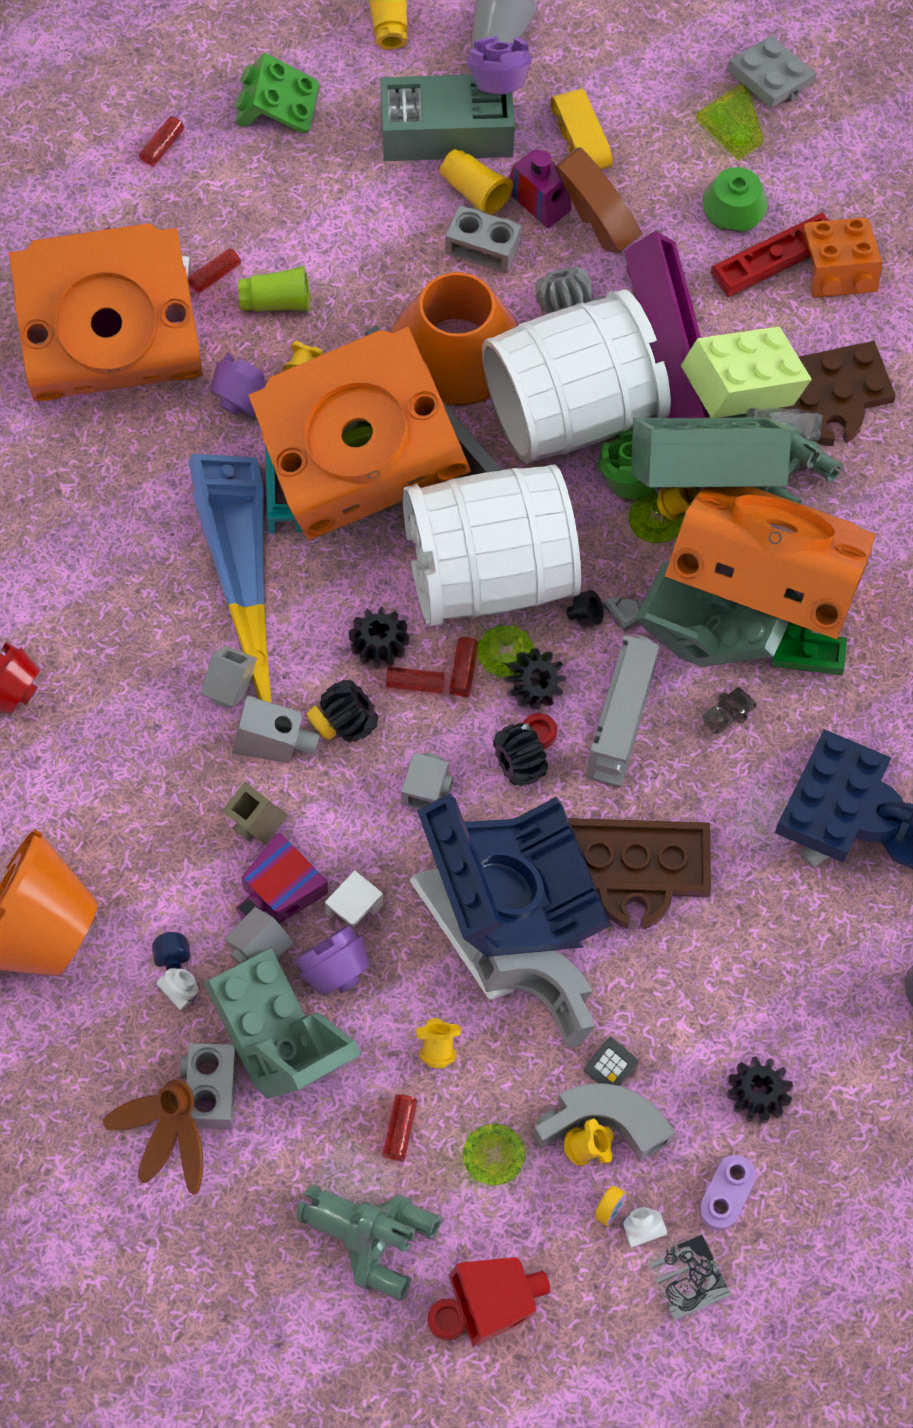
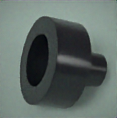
M588 590L574 596L573 606L567 607L568 618L570 620L576 619L585 628L600 624L604 617V610L598 594L593 590Z

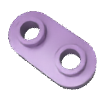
M731 1155L724 1158L720 1162L701 1201L699 1208L700 1217L703 1223L713 1230H726L734 1225L753 1187L756 1171L754 1165L746 1157ZM733 1168L740 1169L743 1173V1178L740 1180L733 1179L730 1175V1170ZM718 1202L723 1203L727 1208V1212L725 1214H718L714 1211L713 1205Z

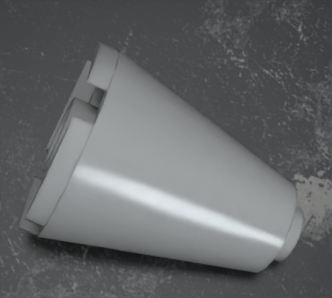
M475 0L471 48L474 49V41L492 36H498V42L514 43V37L521 38L538 9V1Z

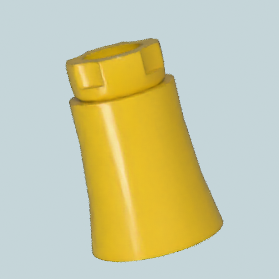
M368 0L376 44L381 46L383 50L404 47L407 44L408 33L407 0Z
M454 149L449 152L444 162L440 165V174L447 179L448 184L459 191L476 209L486 214L493 215L507 203L511 196L513 182L510 178L493 171L462 150Z

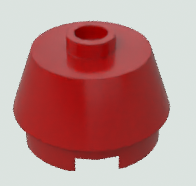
M6 641L2 647V651L6 655L0 654V712L12 714L20 702L27 705L38 687L32 683L39 674L40 669L22 647L18 649Z

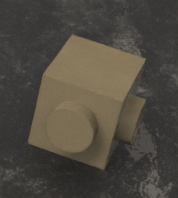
M246 782L242 784L222 810L236 822L232 829L249 842L255 836L265 845L288 816Z

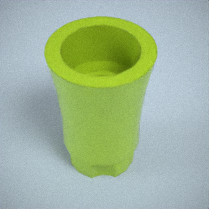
M305 265L268 274L251 275V278L238 279L239 302L243 311L310 312V290Z

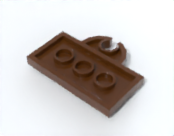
M869 341L799 356L800 361L812 380L793 406L758 411L760 418H771L782 425L788 423L791 425L797 424L802 433L816 443L833 446L835 434L827 428L826 425L828 423L837 422L844 427L843 439L847 443L860 432L866 408L894 403L896 395L875 341Z
M568 818L607 917L619 926L628 929L630 916L625 907L631 902H639L645 907L646 913L642 917L641 925L642 929H646L663 919L670 909L672 896H710L709 822Z

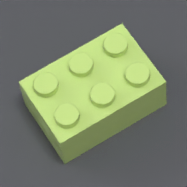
M780 326L697 338L681 364L683 371L711 418H722L793 406L812 380Z

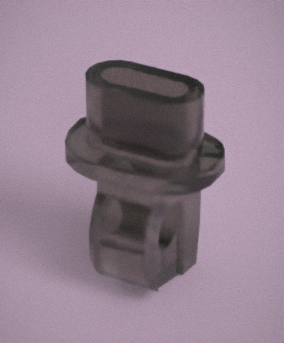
M737 687L729 694L721 693L718 698L719 702L702 716L705 726L711 732L719 734L734 720L742 724L747 721V714L756 708V703L746 692Z

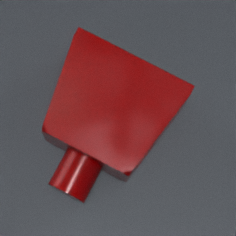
M517 1257L462 1262L457 1264L449 1273L472 1347L479 1346L529 1320L537 1311L534 1298L550 1293V1283L546 1273L542 1270L525 1275L521 1261Z

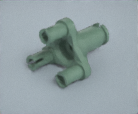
M745 413V414H739V415L728 416L727 418H756V417L753 416L752 414ZM789 423L784 425L791 429L788 477L804 467L813 469L828 482L834 481L840 475L841 471L839 470L843 468V464L823 452L821 446L811 438L805 439L802 437L800 430ZM781 486L755 487L802 504L801 499L795 497Z
M310 1186L304 1194L312 1199L311 1204L314 1206L300 1201L297 1209V1221L304 1224L309 1223L310 1227L345 1242V1248L349 1250L355 1285L366 1290L374 1288L395 1298L397 1301L403 1300L409 1290L411 1278L381 1265L380 1260L385 1248L389 1244L400 1251L406 1252L410 1247V1244L406 1243V1239L412 1242L415 1232L426 1236L430 1240L433 1239L440 1228L442 1217L413 1205L411 1199L400 1194H396L390 1201L377 1206L368 1202L360 1206L327 1190L321 1191V1188L318 1186Z

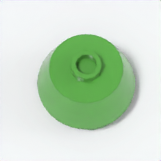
M732 167L722 171L710 183L703 194L702 203L706 216L720 230H723V228L731 231L740 230L739 233L749 231L758 225L768 209V199L759 177L751 170L742 167Z
M627 430L619 434V438L611 441L609 444L606 441L604 442L598 458V465L610 490L614 494L623 498L637 499L650 495L657 487L649 488L631 475L633 430Z

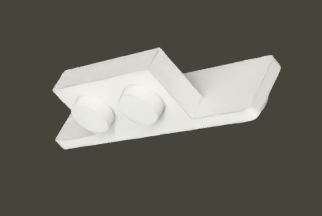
M435 868L414 874L410 882L489 999H495L512 993L515 989L486 992L473 962L479 950L463 939L438 869Z

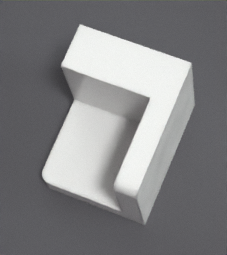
M354 870L325 901L326 914L330 918L337 914L346 923L354 927L368 912L374 916L383 906V893Z

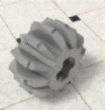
M566 267L565 269H557L540 277L535 285V295L538 304H540L541 311L549 314L579 303L590 302L593 296L591 289L593 286L591 278L588 277L587 270L581 267Z

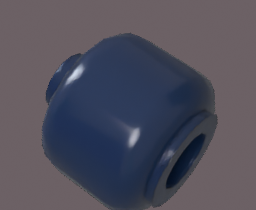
M165 932L153 941V959L158 967L166 966V970L172 968L180 969L181 963L187 962L190 959L188 940L181 933Z

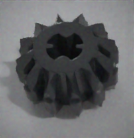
M381 606L378 609V614H373L369 609H366L364 611V618L355 617L353 621L354 628L349 631V640L353 642L351 644L352 653L354 655L360 654V661L363 665L372 658L376 669L380 667L381 660L384 659L392 667L394 656L403 658L405 655L404 647L408 646L410 636L406 633L407 623L405 620L398 621L396 610L385 615V610Z
M532 648L529 654L524 651L517 653L518 663H508L507 667L514 674L505 676L503 680L506 683H513L514 687L509 689L507 694L510 697L519 695L517 702L519 706L523 707L529 703L532 710H539L542 703L545 706L554 704L552 695L561 696L563 694L562 689L557 686V683L565 682L567 678L564 675H557L556 671L561 669L563 664L560 661L551 663L553 659L552 652L547 651L541 655L538 648ZM532 673L539 674L540 680H536L539 685L531 684L530 678L535 677L531 675Z
M342 680L339 683H334L321 695L320 707L324 711L323 716L328 720L329 727H333L336 734L340 737L342 736L345 741L350 743L352 741L356 742L361 738L364 739L377 727L378 714L374 711L375 706L370 702L369 696L363 692L362 688L356 686L353 681Z
M527 723L511 724L495 734V739L493 740V746L496 750L495 756L498 758L499 766H501L504 776L509 778L513 785H530L546 775V770H548L547 754L542 747L543 743L540 742L537 733L532 730L530 725Z
M756 1056L752 1057L750 1067L740 1062L736 1068L738 1074H730L728 1083L733 1088L728 1090L727 1098L738 1100L733 1107L734 1112H741L744 1108L748 1110L746 1115L748 1122L753 1120L756 1113H759V1118L763 1124L768 1123L770 1113L780 1118L784 1112L782 1106H789L792 1101V1097L787 1092L792 1089L793 1083L789 1080H781L787 1071L785 1067L774 1071L772 1069L774 1064L772 1058L766 1061L765 1066H761L760 1060ZM764 1085L767 1087L766 1093L761 1091L756 1094L753 1092L754 1086L759 1088Z

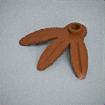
M179 1079L171 1080L160 1089L158 1095L131 1100L117 1107L104 1117L103 1125L108 1130L136 1128L160 1119L149 1139L139 1166L138 1177L142 1183L149 1182L162 1169L170 1157L178 1137L187 1190L193 1195L199 1192L204 1167L203 1148L197 1126L190 1115L194 1108V1096L190 1087L184 1081Z

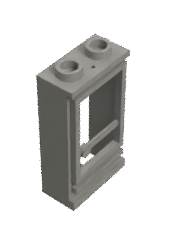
M624 636L594 743L591 746L587 779L620 788L622 786L653 680L660 644L653 643L646 637Z

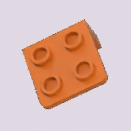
M867 218L809 222L804 225V235L813 262L810 285L813 298L878 292L883 261L870 221Z

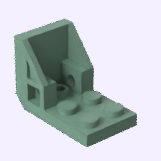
M669 561L662 562L635 620L675 655L700 667L774 657L789 624L788 621L665 577ZM786 589L784 597L799 601L800 596L792 589Z
M272 948L203 982L254 1087L267 1099L300 1090L362 1055L355 1040L319 1012L305 1016Z

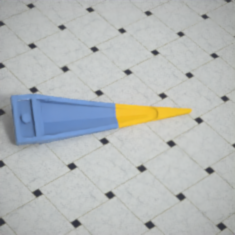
M193 454L188 461L195 490L192 496L243 653L257 658L252 681L258 699L272 703L264 604V486L257 457Z

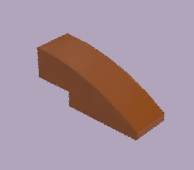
M576 148L554 166L582 222L591 224L604 250L620 253L642 235L637 222L622 197L583 148Z

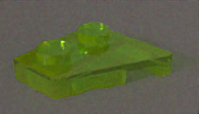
M742 83L697 112L696 120L737 160H740L763 144L764 137L749 90Z

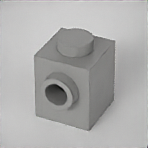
M224 645L211 656L201 694L211 698L212 702L219 706H236L245 698L248 692L257 658Z
M413 752L401 791V805L421 809L442 798V796L449 794L454 776L448 775L449 762L444 761L442 757L433 753L421 755Z
M256 907L224 938L233 951L230 956L237 964L269 948H272L277 960H279L280 956L294 942L274 917Z

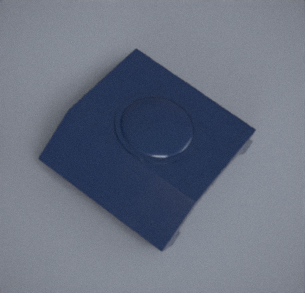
M450 793L417 810L462 937L486 957L584 948L581 941L611 926L564 806L557 797L516 818L505 820L464 822L458 803Z

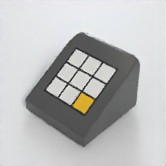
M609 1037L583 1071L597 1083L621 1086L637 1069L639 1061L614 1038Z

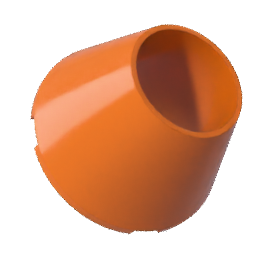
M451 272L434 278L423 288L398 316L391 333L409 326L441 400L446 405H469L491 398L482 363L483 342L487 338L495 337L517 327L518 322L483 280L468 273ZM449 319H463L476 324L479 328L467 333L457 334L442 331L435 327V325Z
M33 829L6 866L8 870L0 881V971L59 976L66 969L85 938L99 903L40 831Z

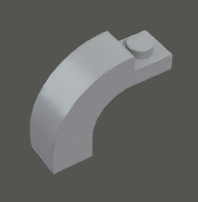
M556 950L486 957L478 951L474 957V965L486 992L520 989L535 995L543 1001L551 1011L567 1048L580 1046L595 1027L592 1014L584 1004L593 992L589 983L578 968Z
M601 1083L577 1086L559 1094L557 1104L562 1111L558 1113L556 1109H553L542 1115L536 1121L538 1125L534 1127L533 1133L534 1139L542 1149L566 1135L569 1129L584 1126L587 1120L596 1119L599 1125L609 1126L617 1131L627 1141L639 1161L644 1160L672 1143L675 1136L674 1130L663 1114L645 1097L621 1086Z

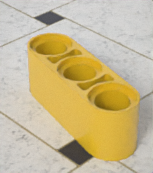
M580 88L551 96L552 114H556L559 121L556 123L563 139L568 140L570 145L567 147L569 153L580 147L583 148L601 170L612 167L613 159L610 146L585 90Z

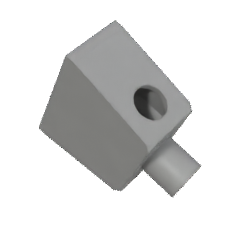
M246 696L232 753L290 763L294 750L315 755L320 733L300 729L302 719L300 712Z

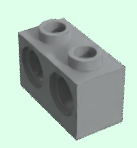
M459 205L445 236V254L507 274L521 243L522 225L507 218H498L486 214L476 208H467Z
M189 1043L188 1056H181L180 1078L186 1079V1084L193 1093L194 1108L190 1115L195 1121L197 1128L233 1129L237 1051L234 1044ZM204 1062H216L219 1066L214 1073L205 1075L198 1071ZM210 1098L216 1101L215 1107L209 1112H199L196 1109V1105L202 1099Z

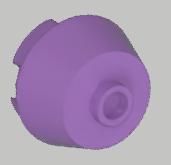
M498 36L474 41V49L469 48V56L466 62L476 87L483 92L497 95L507 94L522 88L532 61V55L528 50V42L518 37H514V43L498 42Z
M227 352L222 362H217L210 391L222 400L219 405L228 412L237 416L240 411L246 416L253 418L256 414L248 395L265 388L267 381L264 379L265 376L261 370L241 358H238L234 363L235 359Z
M350 924L312 947L295 960L301 972L298 976L323 996L337 988L341 993L347 991L360 982L357 975L370 966L363 934L359 936L356 930L353 931Z

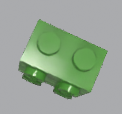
M263 53L253 65H247L241 76L243 88L235 103V108L238 109L235 123L248 127L262 113L300 133L309 131L319 88L318 81L266 53Z

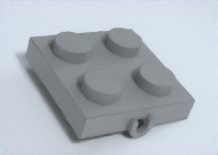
M772 35L731 58L726 67L729 73L770 108L788 98L790 100L796 99L801 90L814 82L817 75Z

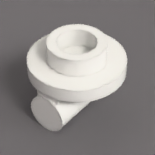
M168 969L156 983L181 1012L192 1003V999L198 993V986L194 976L184 969Z
M647 1207L633 1210L623 1223L626 1232L625 1236L630 1248L667 1235L661 1213Z

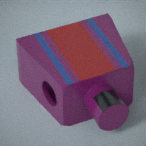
M534 149L515 163L511 169L509 176L513 182L511 196L549 229L572 211L571 198L554 167L556 164L552 161L551 155L547 151Z
M279 832L241 878L243 889L249 896L235 908L244 919L256 907L274 917L280 924L328 894V882Z

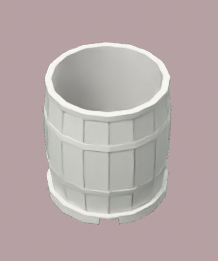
M625 289L616 292L610 291L603 299L579 303L531 321L523 322L517 327L495 337L487 338L483 342L482 363L494 409L510 446L524 463L529 464L547 457L567 454L619 435L633 428V418H666L669 415L671 396L664 361L655 363L649 343L657 341L656 336L640 303L630 291Z
M556 464L545 467L511 468L453 478L446 482L419 488L418 484L403 488L402 503L406 538L415 543L417 560L410 561L422 614L426 624L429 623V626L441 625L444 619L477 618L479 616L506 613L536 607L547 602L574 597L580 594L581 560L575 519L567 486Z

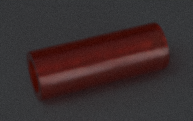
M170 116L140 151V159L154 167L184 131L183 123L176 117Z
M228 248L187 278L188 283L200 294L241 265V260L232 248Z
M461 637L457 641L449 689L451 695L469 697L471 694L479 642L474 638Z
M391 666L387 668L386 688L443 694L445 672Z
M395 1095L382 1154L384 1158L405 1161L418 1101L412 1096Z

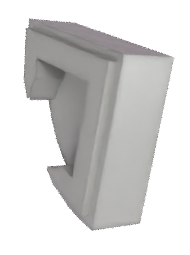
M617 596L605 600L603 607L622 630L626 631L638 623L635 618L644 601Z

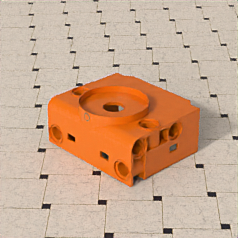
M151 223L33 240L26 250L8 252L28 387L34 401H51L73 395L172 380H189L203 376L186 267L183 265L177 228L159 230ZM102 309L114 310L122 319V327L113 337H100L92 330L91 320L95 313Z
M409 326L394 333L384 330L376 331L271 376L265 388L248 395L287 503L308 541L403 501L404 487L418 484L419 488H423L472 472ZM357 420L368 422L372 426L373 433L371 439L365 445L350 447L343 442L342 434L348 424ZM422 476H425L424 478H422V479H420V480H417V481H415V482H413V483H410V484L408 483V482L413 481V480H415V479H417V478H420V477H422ZM356 504H359L358 506H356V507H354V508H351V509H349V510H347V511H344V512L342 511V510L347 509V508H349V507H352V506H354V505H356Z
M703 487L685 514L665 577L838 639L854 594L871 555L872 546L877 534L864 530L850 521L755 487ZM769 524H776L792 530L794 533L776 529ZM717 563L735 568L732 577L716 572ZM790 588L804 593L802 602L784 597L786 589Z

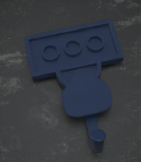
M824 729L774 833L843 863L855 838L867 842H882L893 861L913 869V804L904 803L902 797L892 787L881 781L891 757Z

